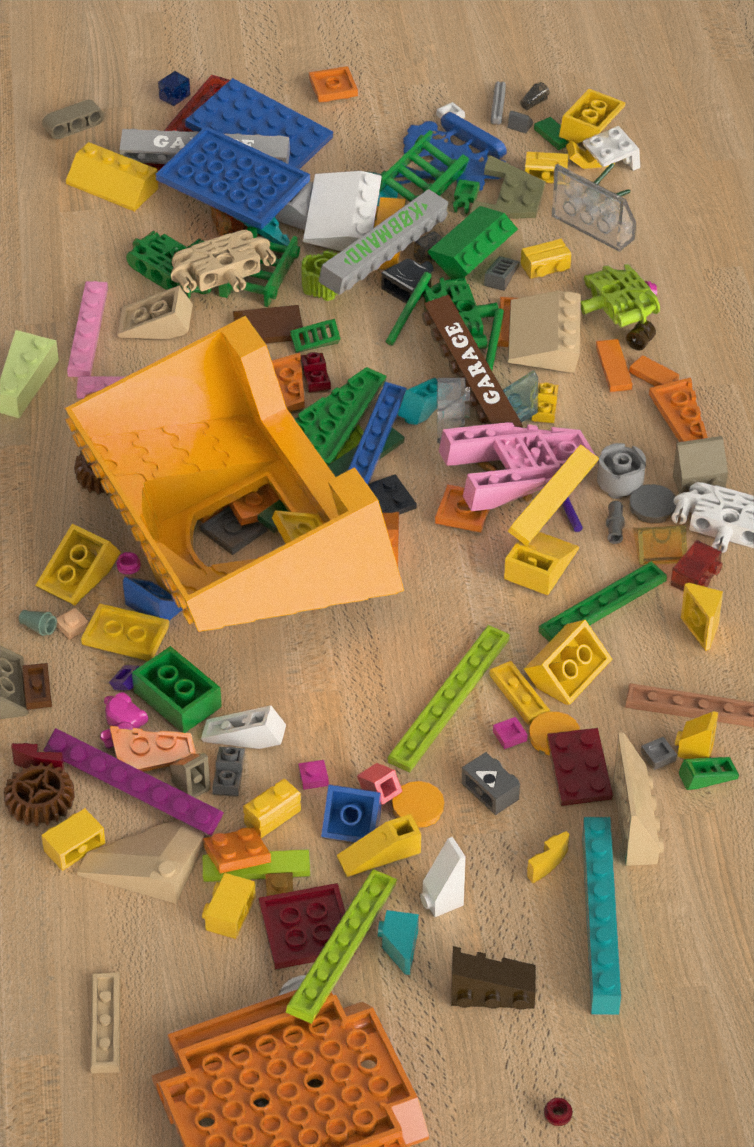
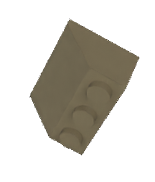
M0 646V719L26 716L29 714V711L26 708L22 667L24 665V658Z

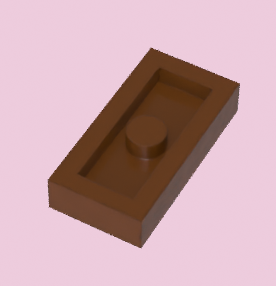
M48 663L22 665L27 710L52 707Z

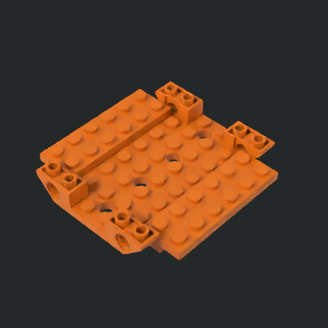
M294 990L168 1034V1041L179 1066L151 1076L170 1124H175L184 1147H410L429 1140L418 1097L374 1008L363 1001L342 1008L337 995H333L332 991L312 1024L286 1013L287 1005L297 991ZM371 1060L376 1063V1066L367 1069L361 1063ZM318 1079L323 1084L320 1087L313 1088L308 1085V1082ZM261 1098L269 1101L265 1107H257L253 1104L257 1099ZM204 1118H210L215 1121L209 1127H203L199 1124Z

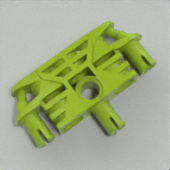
M624 264V270L603 266L602 271L584 276L585 285L588 289L591 288L593 298L581 301V312L583 315L603 309L614 324H618L621 328L639 321L644 324L648 315L660 312L657 296L629 264Z

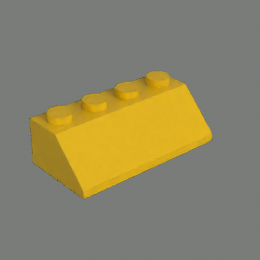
M90 142L85 144L76 153L66 178L67 185L134 212L159 189L158 181L156 180V168Z

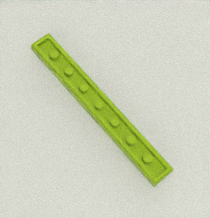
M490 625L485 628L389 754L387 763L409 773L412 771L508 643L510 634Z
M372 869L287 1005L286 1013L312 1024L395 888L396 878Z

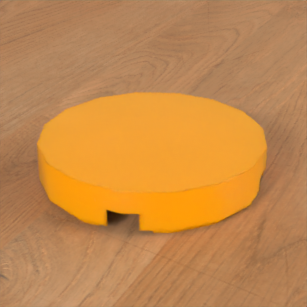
M546 712L538 715L532 721L529 728L530 742L536 750L539 751L540 749L545 752V755L550 756L547 734L580 730V726L568 714Z
M422 781L409 782L402 785V792L392 799L395 817L399 818L411 814L418 828L428 827L436 823L440 819L445 806L441 791L434 785Z

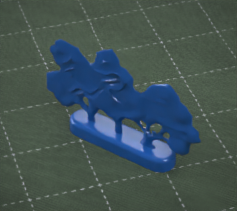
M452 112L444 114L440 120L445 130L444 132L438 131V126L433 121H425L419 126L410 125L407 129L408 135L403 138L405 145L403 148L404 154L414 146L415 141L421 134L424 136L431 130L437 132L432 134L430 140L433 146L452 160H457L462 154L469 158L466 170L457 179V184L459 179L479 182V191H481L485 185V178L501 179L484 175V168L489 155L499 160L507 154L506 146L498 138ZM441 134V136L446 135L442 139H433V136ZM453 135L465 143L459 146L451 142L450 136ZM468 145H471L472 147L476 148L481 152L476 154L472 153V150L469 148ZM425 149L419 154L420 157L431 155ZM431 155L434 159L429 163L440 172H445L448 166ZM483 157L484 160L482 162H479V159Z

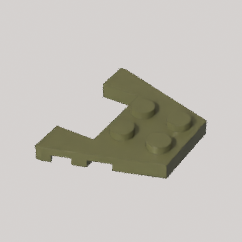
M489 155L484 168V175L504 178L496 205L474 201L470 214L479 206L503 212L509 216V219L536 218L546 181Z

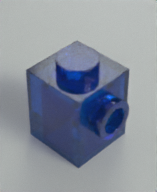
M176 71L158 81L159 98L172 106L177 105L191 95L190 79Z

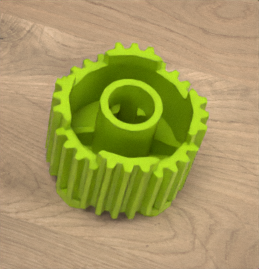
M327 250L323 251L321 255L318 253L312 257L310 254L303 258L301 278L304 294L313 295V297L318 296V298L322 297L325 301L335 299V295L338 294L321 284L319 277L322 265L337 255V253Z

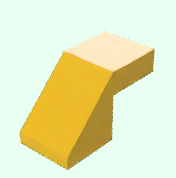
M574 141L566 145L569 158L581 168L602 167L588 150L585 151Z

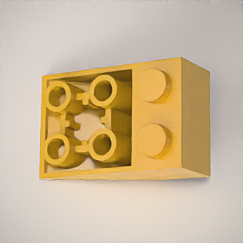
M538 532L527 546L520 541L514 545L505 558L504 579L548 596L578 551L579 546Z

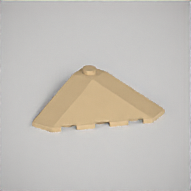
M180 820L163 823L147 829L146 832L131 835L115 841L113 844L101 849L96 848L88 851L77 870V876L176 904L204 848L203 838L210 835Z

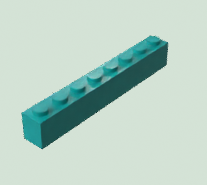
M584 817L582 844L591 1014L619 1015L621 982L611 818Z

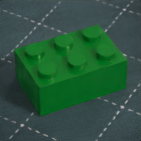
M171 646L132 672L134 693L182 733H186L222 707L221 687Z

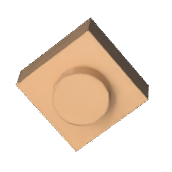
M76 608L56 618V627L69 640L83 633L89 624V621Z

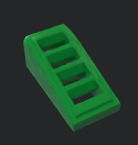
M335 319L290 331L295 353L338 344L340 341ZM327 328H329L331 334L329 338L326 331ZM318 330L321 331V335L323 338L322 340H319L317 333ZM309 332L312 333V337H313V341H314V342H312V343H310V339H309V336H308V333H309ZM300 334H303L305 345H301Z
M730 757L684 759L679 769V776L686 790L700 789L739 778V773Z

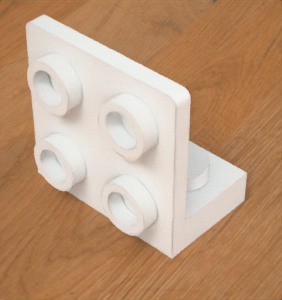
M619 126L583 141L585 148L602 167L622 160L633 171L640 168L639 148Z

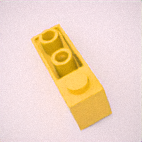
M411 814L385 822L337 854V859L346 877L421 853V832Z

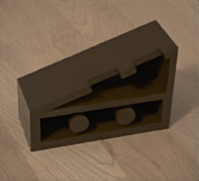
M453 946L451 1006H460L462 1008L488 1007L496 1009L500 1007L516 1008L519 1010L535 1009L536 965L504 957L501 961L486 958V953L477 952L476 956L461 953L460 947Z

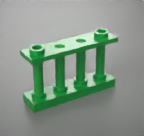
M429 130L424 136L421 134L415 141L414 146L388 171L384 170L380 174L382 177L379 193L388 185L409 202L417 198L419 195H414L394 180L400 173L422 189L423 193L429 189L441 196L465 172L469 158L462 154L457 160H452L430 143L433 132ZM425 149L448 166L447 170L440 172L421 158L419 154ZM413 161L436 178L435 182L428 184L406 167Z
M249 226L247 230L253 234V238H257V228ZM297 236L292 237L288 246L270 242L269 249L271 251L283 254L281 259L276 258L272 265L268 261L269 266L276 267L273 273L260 270L258 273L249 275L250 277L268 280L266 286L246 282V287L243 289L244 291L264 295L265 307H269L272 300L276 299L278 289L294 260L299 257L300 246H298ZM229 282L219 285L220 297L228 298L233 290Z

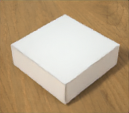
M453 102L438 108L436 111V115L440 119L447 112H452L461 118H465V112Z

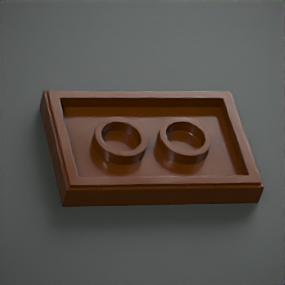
M299 305L233 311L234 321L246 316L265 344L292 341L290 331L303 327ZM303 334L299 335L300 340H304Z

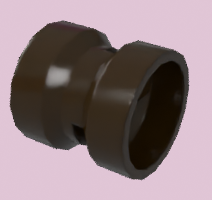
M647 320L644 324L640 321L637 322L634 329L626 336L628 345L635 350H643L648 345V342L656 336V328Z

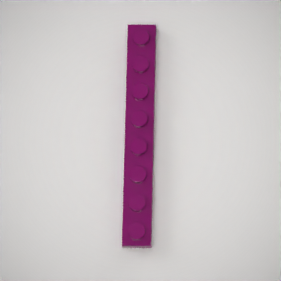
M57 728L54 729L43 750L44 752H62L65 763L210 836L213 835L224 814L221 810Z

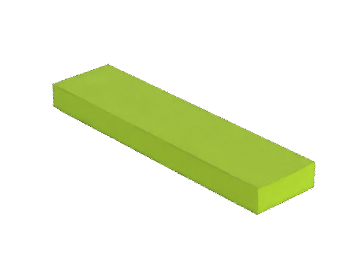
M309 849L269 851L271 853V863L225 873L248 880L266 879V874L291 872L293 877H309ZM202 855L203 882L221 881L224 873L220 874L209 855Z

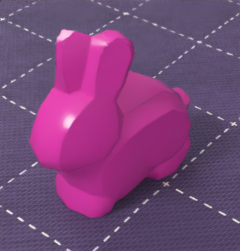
M120 692L115 696H106L104 698V703L106 704L105 714L109 726L133 730V728H140L148 722L147 713L132 703L131 698L126 693ZM110 729L102 731L100 739L104 742L107 749L114 747Z

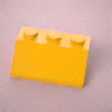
M588 89L563 115L559 137L569 140L568 142L574 141L578 144L598 135L625 107L626 102Z
M582 620L566 624L524 670L537 689L565 705H570L606 667L612 658L587 621Z

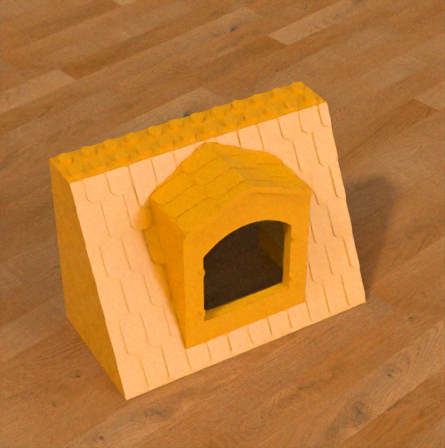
M246 316L65 408L68 415L65 421L70 431L75 432L72 434V438L78 448L83 447L81 452L86 462L93 463L91 468L95 476L103 479L100 482L105 492L112 494L110 498L115 508L122 510L120 514L125 524L132 526L130 530L135 540L141 542L140 546L147 557L157 584L172 595L178 608L185 609L182 613L189 625L193 623L198 632L220 629L223 626L254 622L258 619L296 614L300 611L326 608L330 605L368 600V598L393 595L404 591L377 497L355 467L337 477L334 476L287 410L267 345ZM267 483L271 485L289 512L318 514L323 525L257 559L213 564L207 567L197 557L193 548V533L197 520L206 515H213L214 511L252 491L254 493L257 492L258 488Z

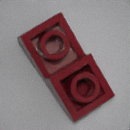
M310 352L307 355H300L308 391L331 390V381L327 373L323 353Z
M12 743L11 745L14 764L27 769L30 763L33 766H39L42 762L44 766L52 763L54 768L61 766L63 772L65 770L62 752H39L38 744Z

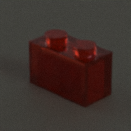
M696 540L673 567L671 586L683 592L684 585L687 583L708 587L711 578L714 575L717 576L722 569V551Z

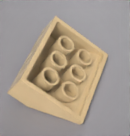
M554 291L511 300L508 363L574 373L580 355L581 294Z
M618 732L613 784L626 866L658 864L659 853H663L664 846L663 838L658 837L657 832H660L659 816H654V811L657 808L656 796L651 795L650 792L653 790L652 775H648L645 762L624 732Z

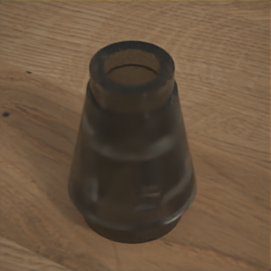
M542 82L533 84L523 99L520 100L521 106L529 110L547 100L550 94L548 87Z

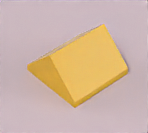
M687 583L684 585L681 619L704 650L707 651L711 647L719 625L723 591Z

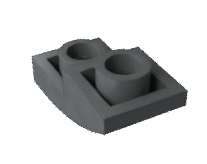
M219 747L212 786L214 795L239 796L245 748Z

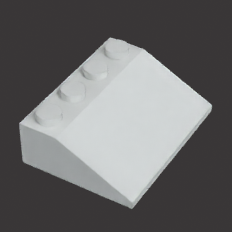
M364 171L315 174L303 242L342 251L372 230L382 176Z

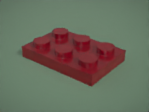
M598 728L548 733L547 744L560 805L566 806L612 800L613 792Z

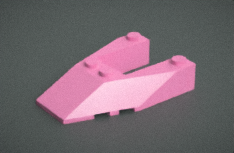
M509 422L443 429L439 453L446 466L501 460L506 470L467 475L463 497L471 511L493 509L543 489L580 444L595 455L581 430L551 427V431L540 430L537 425H527V428L514 427L513 423Z

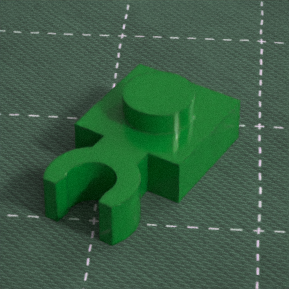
M459 179L454 193L453 208L455 213H457L460 207H464L465 214L469 213V203L476 201L480 190L479 182Z

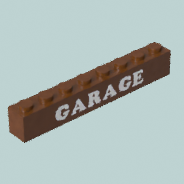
M446 295L424 303L423 322L425 326L430 327L434 342L438 341L440 352L443 358L448 359L452 374L457 375L460 389L466 391L469 405L475 407L479 423L488 425L509 422L513 423L514 427L523 428L520 419L450 296Z

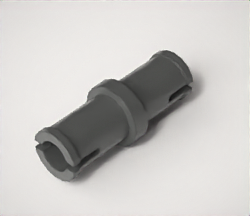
M612 501L608 505L609 516L606 519L608 540L612 544H619L623 540V528L625 526L623 505L619 501Z

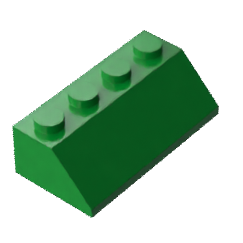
M479 206L427 252L450 279L462 278L475 269L513 235L518 228L505 213Z

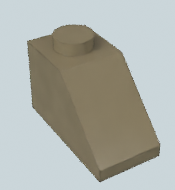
M192 753L170 765L172 783L179 790L195 798L210 790L208 756L205 753Z

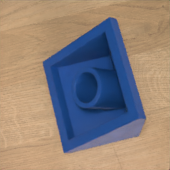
M124 577L125 605L134 611L170 621L183 610L181 607H177L169 592L154 582Z
M329 784L321 837L357 842L378 828L381 818V792Z

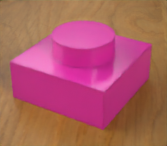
M516 717L493 725V733L504 749L527 741L528 734Z
M324 760L298 764L303 790L329 785Z

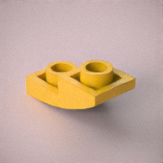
M549 382L536 383L532 421L555 422L559 385H553Z
M567 831L548 838L544 842V852L535 854L528 860L527 877L532 884L548 875L565 857L569 846V833Z

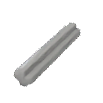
M498 81L495 83L491 112L492 124L499 125L502 122L506 90L505 82L500 83Z

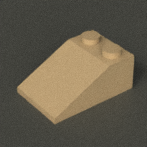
M179 285L124 306L117 335L119 338L171 339L183 336L189 330L193 304Z

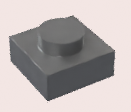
M664 737L641 746L642 755L654 770L676 761L677 754Z

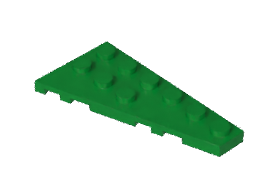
M366 367L348 379L345 385L335 388L326 398L322 397L300 412L298 417L295 418V421L327 466L335 461L386 382V375Z

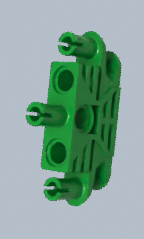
M151 231L142 239H134L133 249L127 253L126 260L129 266L142 274V276L169 290L180 285L179 282H174L171 279V271L174 268L172 265L174 254L205 241H201L199 238L186 247L166 234L160 237L157 232ZM196 286L195 290L191 292V290L189 289V293L185 292V294L190 299V293L195 292L204 295L210 293L211 288L201 291L199 287Z
M444 277L439 278V283L433 285L432 288H429L427 285L423 291L424 302L426 303L449 295L479 349H487V337L483 334L484 326L481 319L494 317L495 310L498 309L497 302L476 306L472 291L465 277L444 280Z

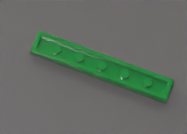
M651 561L539 625L538 632L550 642L566 624L586 620L590 626L666 582L667 574Z

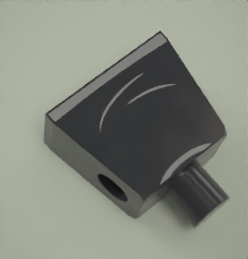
M405 259L381 272V289L407 303L423 273L428 272L432 275L434 271L433 265L429 261L419 264L412 259ZM431 279L427 284L429 288H431Z

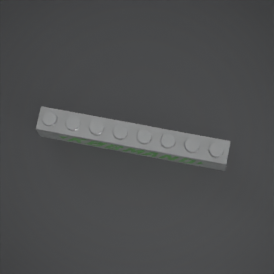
M428 189L324 263L321 268L319 282L338 295L346 290H350L359 280H364L370 272L377 270L381 264L391 260L396 253L403 251L411 242L417 241L422 234L429 232L439 222H443L448 214L447 207L449 202Z

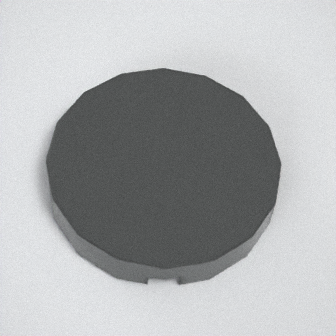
M656 484L643 485L632 492L629 501L630 511L633 515L635 513L638 519L643 522L662 523L666 521V518L672 517L676 508L674 504L676 496L664 486Z

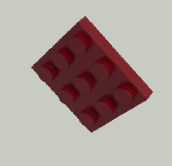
M338 883L258 898L275 970L315 962L346 912Z

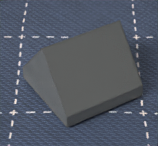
M510 111L507 128L526 134L534 122L528 115Z

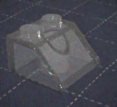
M437 378V443L441 442L443 429L465 427V418H469V404H465V401H470V387H465V378Z

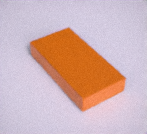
M644 355L629 367V373L653 386L679 380L680 374Z

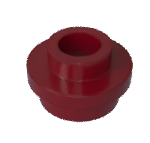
M553 1098L544 1107L546 1121L554 1126L566 1125L572 1119V1107L563 1098ZM561 1112L562 1115H556L554 1113Z

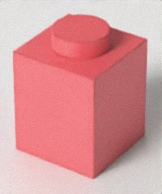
M379 763L374 764L357 775L361 789L381 792V805L402 792L395 770Z

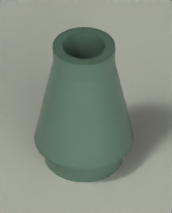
M23 610L19 615L20 624L26 625L42 636L51 635L56 629L57 619L51 612Z

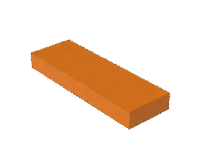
M619 340L596 341L597 353L610 392L632 390L633 383Z

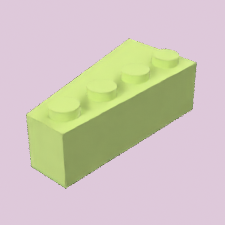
M18 330L15 331L0 378L1 414L16 418L21 417L59 361L56 340Z

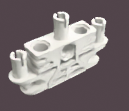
M697 482L690 486L689 492L680 493L674 498L676 508L672 514V520L677 523L679 517H681L679 524H684L687 521L689 512H691L692 517L689 530L715 537L712 544L715 552H718L719 546H722L720 553H725L729 541L754 548L753 495Z

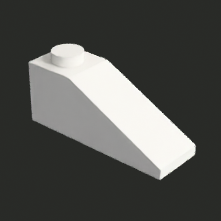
M270 705L207 719L201 740L207 743L262 749L281 745L286 724Z
M453 837L447 839L423 880V893L420 894L423 906L426 909H430L434 917L464 906L465 855Z

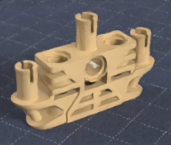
M241 230L178 251L172 258L174 268L171 271V279L174 282H179L187 293H189V289L191 292L195 290L196 286L201 291L228 282L235 292H239V289L242 291L246 287V282L242 279L243 277L260 272V258L266 266H269L268 261L272 265L276 261V255L269 249L270 242L262 237L253 238V234L250 231Z

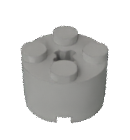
M615 443L605 447L598 461L597 482L601 489L607 492L611 498L619 499L622 496L631 495L634 490L643 486L646 466L644 453L635 446H632V448L625 447L624 443Z

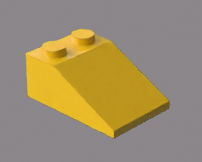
M72 524L35 586L75 606L110 572L121 552L110 541Z

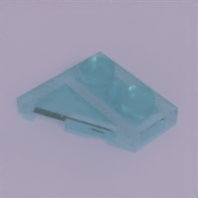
M532 370L503 389L521 423L535 415L538 410V376Z

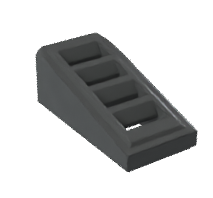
M499 256L486 271L484 286L505 291L520 261Z

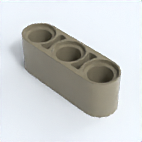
M85 100L47 114L42 120V125L54 139H61L99 125L104 119V112L93 100Z

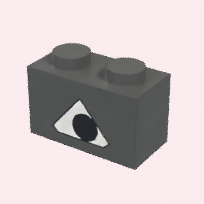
M487 752L462 767V784L494 815H497L519 800V780L513 774L510 775L502 767L501 763L497 759H493Z

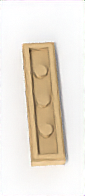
M120 972L92 974L91 1074L120 1072Z

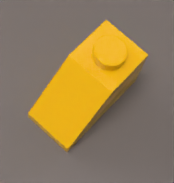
M713 711L686 721L683 731L678 730L675 746H679L677 757L684 759L710 758L714 747L718 712Z

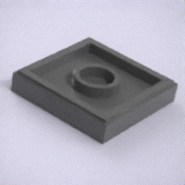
M230 506L200 525L202 533L231 555H234L268 531L267 527L260 522L241 526Z

